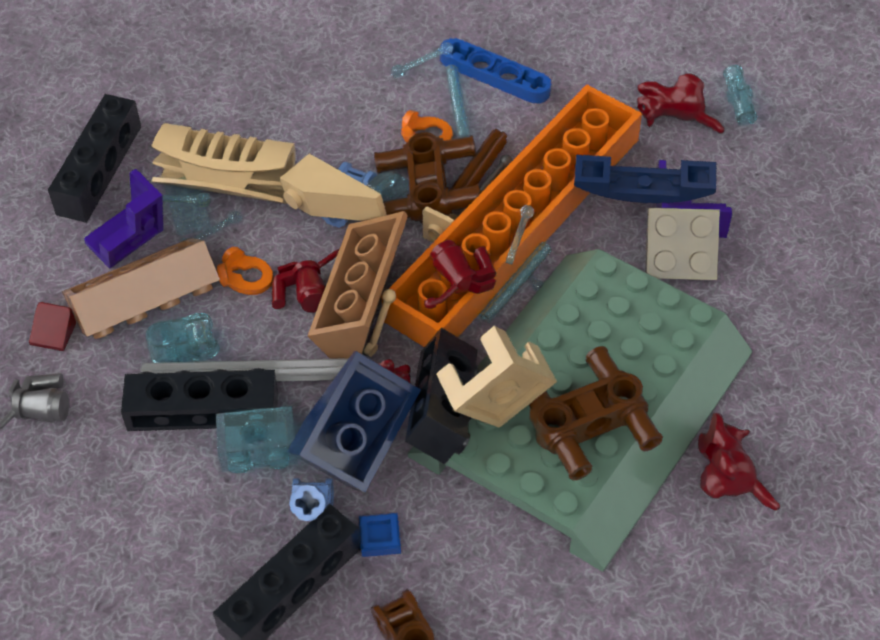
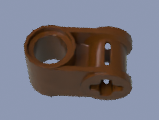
M409 589L402 591L401 597L381 607L377 604L371 607L374 621L385 640H435L433 630L423 616L417 600Z

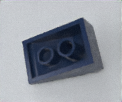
M354 351L305 418L287 452L344 485L366 493L421 389L361 353Z

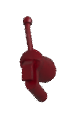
M445 240L433 248L430 253L433 266L451 283V287L438 298L434 299L431 297L424 301L425 308H436V305L443 303L454 292L455 294H463L469 291L480 294L494 288L496 280L493 278L497 273L485 246L479 247L473 254L480 269L477 271L470 268L462 247L456 245L454 240Z
M339 249L318 263L312 260H305L277 267L279 274L272 279V307L274 309L283 308L286 304V287L296 284L298 303L304 311L315 313L326 287L325 282L320 276V268L336 258Z

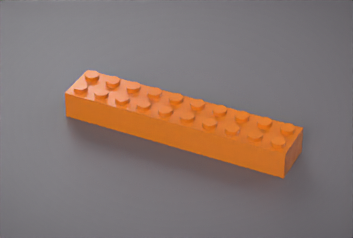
M586 84L394 282L389 289L395 291L396 299L390 304L384 323L423 347L427 345L441 327L459 337L590 194V192L574 186L576 155L610 156L611 166H615L638 141L642 113ZM445 240H454L456 245L462 247L470 268L477 271L480 269L473 254L476 249L485 246L497 273L493 278L496 280L494 288L480 294L469 291L463 294H455L454 292L443 303L436 305V308H425L424 301L431 297L434 299L438 298L451 287V283L433 266V260L430 257L433 248Z

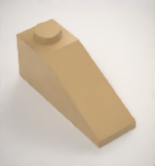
M310 153L280 177L285 201L293 209L299 208L311 216L365 221L387 215L380 193Z

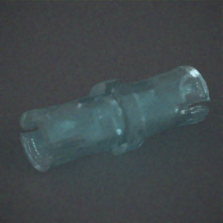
M740 65L728 66L723 71V77L728 88L726 95L728 102L733 105L736 121L739 125L752 124L757 119V114L751 100L753 98L752 89L746 83L744 70Z

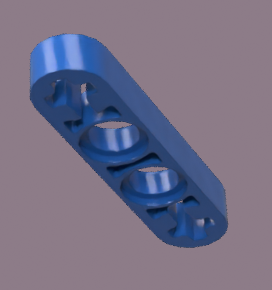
M450 38L442 42L440 46V61L447 68L534 104L547 101L551 95V80L541 72L461 39ZM477 62L489 64L488 67L481 69L473 65ZM510 73L514 74L516 78L505 80L501 76Z

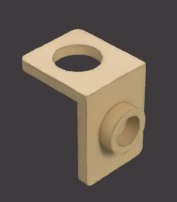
M425 207L423 210V238L434 242L458 216L454 214L446 216L434 209Z

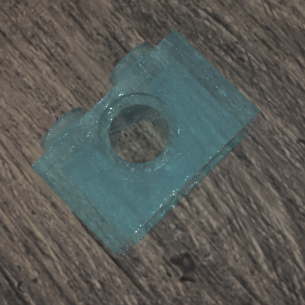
M292 406L216 414L217 449L222 472L245 473L253 468L269 467L271 469H283L288 465L298 464V458L287 452L296 436ZM255 441H263L260 444H252Z

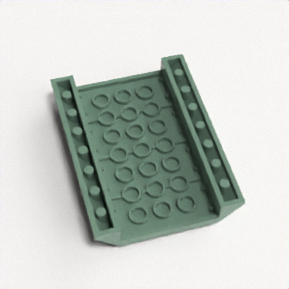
M600 249L566 255L505 332L518 356L523 357L522 355L526 351L525 344L528 342L539 347L557 381L547 390L551 398L598 381L593 370L586 363L585 357L592 349L605 346L619 370L630 373L641 381L643 386L642 395L648 403L647 414L659 433L662 434L663 441L656 448L643 452L629 428L621 426L579 443V446L593 467L586 477L572 481L558 455L549 452L537 443L535 437L536 429L529 418L531 409L527 405L500 428L471 418L468 426L470 440L466 448L460 454L454 453L445 465L414 446L408 452V457L438 475L446 466H449L571 538L570 553L604 572L751 356L752 350L726 313ZM488 354L478 365L477 375L492 363ZM555 424L548 425V426L554 427V428L560 427V426L555 425Z

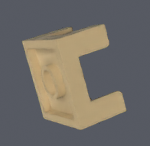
M493 326L481 336V342L492 362L489 366L465 385H463L452 364H447L436 374L455 412L500 428L557 381L537 345L531 342L526 343V351L523 353V357L518 356L507 333Z

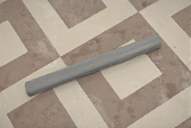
M349 358L144 363L141 372L175 373L181 370L212 372L217 369L245 371L262 368L265 370H275L277 381L334 380Z

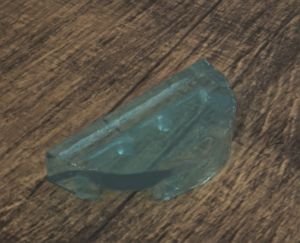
M385 171L375 176L366 185L380 193L383 201L395 200L410 189L409 180L396 171Z

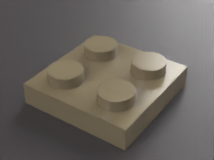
M647 208L645 273L657 279L717 280L720 210Z

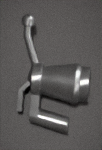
M63 374L27 376L21 387L19 380L14 379L9 390L11 411L0 421V430L13 417L17 419L30 417L49 423L64 421L69 412V396L66 391L56 389L61 388L63 385Z

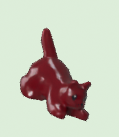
M690 73L681 75L672 87H667L657 82H644L638 85V92L643 96L637 99V108L646 119L648 127H652L655 119L660 116H672L683 121H697L718 133L725 131L717 119L705 113L706 101L703 94L705 84L696 75Z
M714 413L707 434L701 433L698 439L700 453L710 462L709 465H706L700 477L701 489L708 496L715 499L722 496L736 497L750 492L764 506L773 510L780 509V504L757 479L754 463L741 445L742 439L750 434V431L748 429L740 430L735 426L724 423L723 416L719 413Z

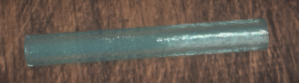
M449 65L445 71L457 138L468 137L470 132L458 67L456 65Z
M541 242L486 305L479 314L481 320L488 324L492 322L552 252L551 247L547 243Z

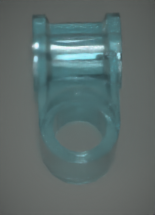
M194 313L187 317L153 323L146 331V342L151 362H193L215 357L219 353L220 346L218 341L213 338L211 331L213 320L211 316L205 313ZM196 324L200 325V329L196 328Z

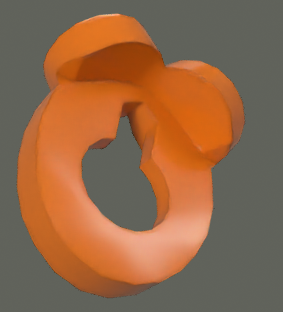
M413 110L407 111L402 118L401 135L405 142H408L413 135L417 134L415 132L418 130H426L429 127L441 129L443 133L439 137L443 138L444 141L452 139L453 131L446 121L437 117H420L419 112Z
M238 247L227 249L223 254L222 263L217 265L216 271L220 278V284L223 287L229 286L239 293L258 295L267 291L272 285L273 271L271 267L260 258L246 256L244 251ZM254 268L262 272V277L255 282H247L242 278L241 274L232 271L239 269L246 271Z

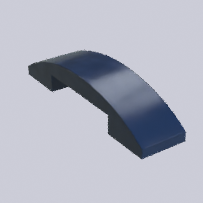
M576 155L574 186L595 195L628 202L673 203L694 200L716 193L717 162L681 160L680 169L611 166L610 156Z

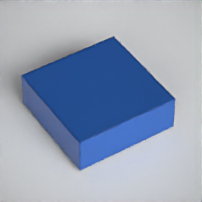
M398 513L359 516L362 557L401 554Z

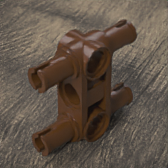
M420 132L413 135L403 145V148L374 152L378 174L403 168L408 170L410 193L407 194L406 198L383 201L386 214L405 211L408 215L407 218L423 224V210L425 207L434 209L446 216L453 214L452 210L467 208L481 194L479 184L449 190L446 183L445 164H447L448 160L471 156L476 157L473 135L444 141L443 138L436 137L432 133Z
M605 346L592 349L585 357L586 363L591 367L598 381L555 398H551L546 390L528 405L531 409L529 418L536 429L535 437L537 443L542 448L558 455L572 481L586 477L593 467L579 446V443L621 426L629 428L643 452L656 448L663 441L662 434L659 433L647 414L648 403L642 395L643 386L641 381L636 376L619 370ZM555 424V425H558V426H560V427L554 428V427H550V426H548V425Z

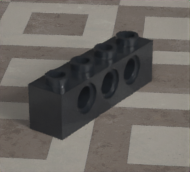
M104 94L48 188L57 216L85 223L88 222L141 129L135 100Z
M441 327L420 352L415 386L421 389L410 409L405 442L445 465L454 453L460 454L466 448L470 440L468 426L471 417L453 410L436 373L447 364H452L463 385L467 384L478 372V366H476L478 349Z
M254 368L245 371L217 369L212 372L181 370L175 373L140 372L138 374H125L121 414L127 431L277 427L278 386L275 370Z
M329 504L315 520L308 523L213 612L218 633L226 640L268 639L361 549L359 527L333 505Z

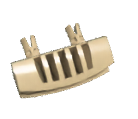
M163 123L157 132L151 147L161 153L153 160V164L164 169L161 176L152 178V182L287 204L283 197L284 189L280 177L295 165L296 152L294 143L269 139L259 141L256 137L246 139L241 138L237 134L227 136L224 135V132L218 131L214 134L208 133V130L205 129L195 131L191 127Z

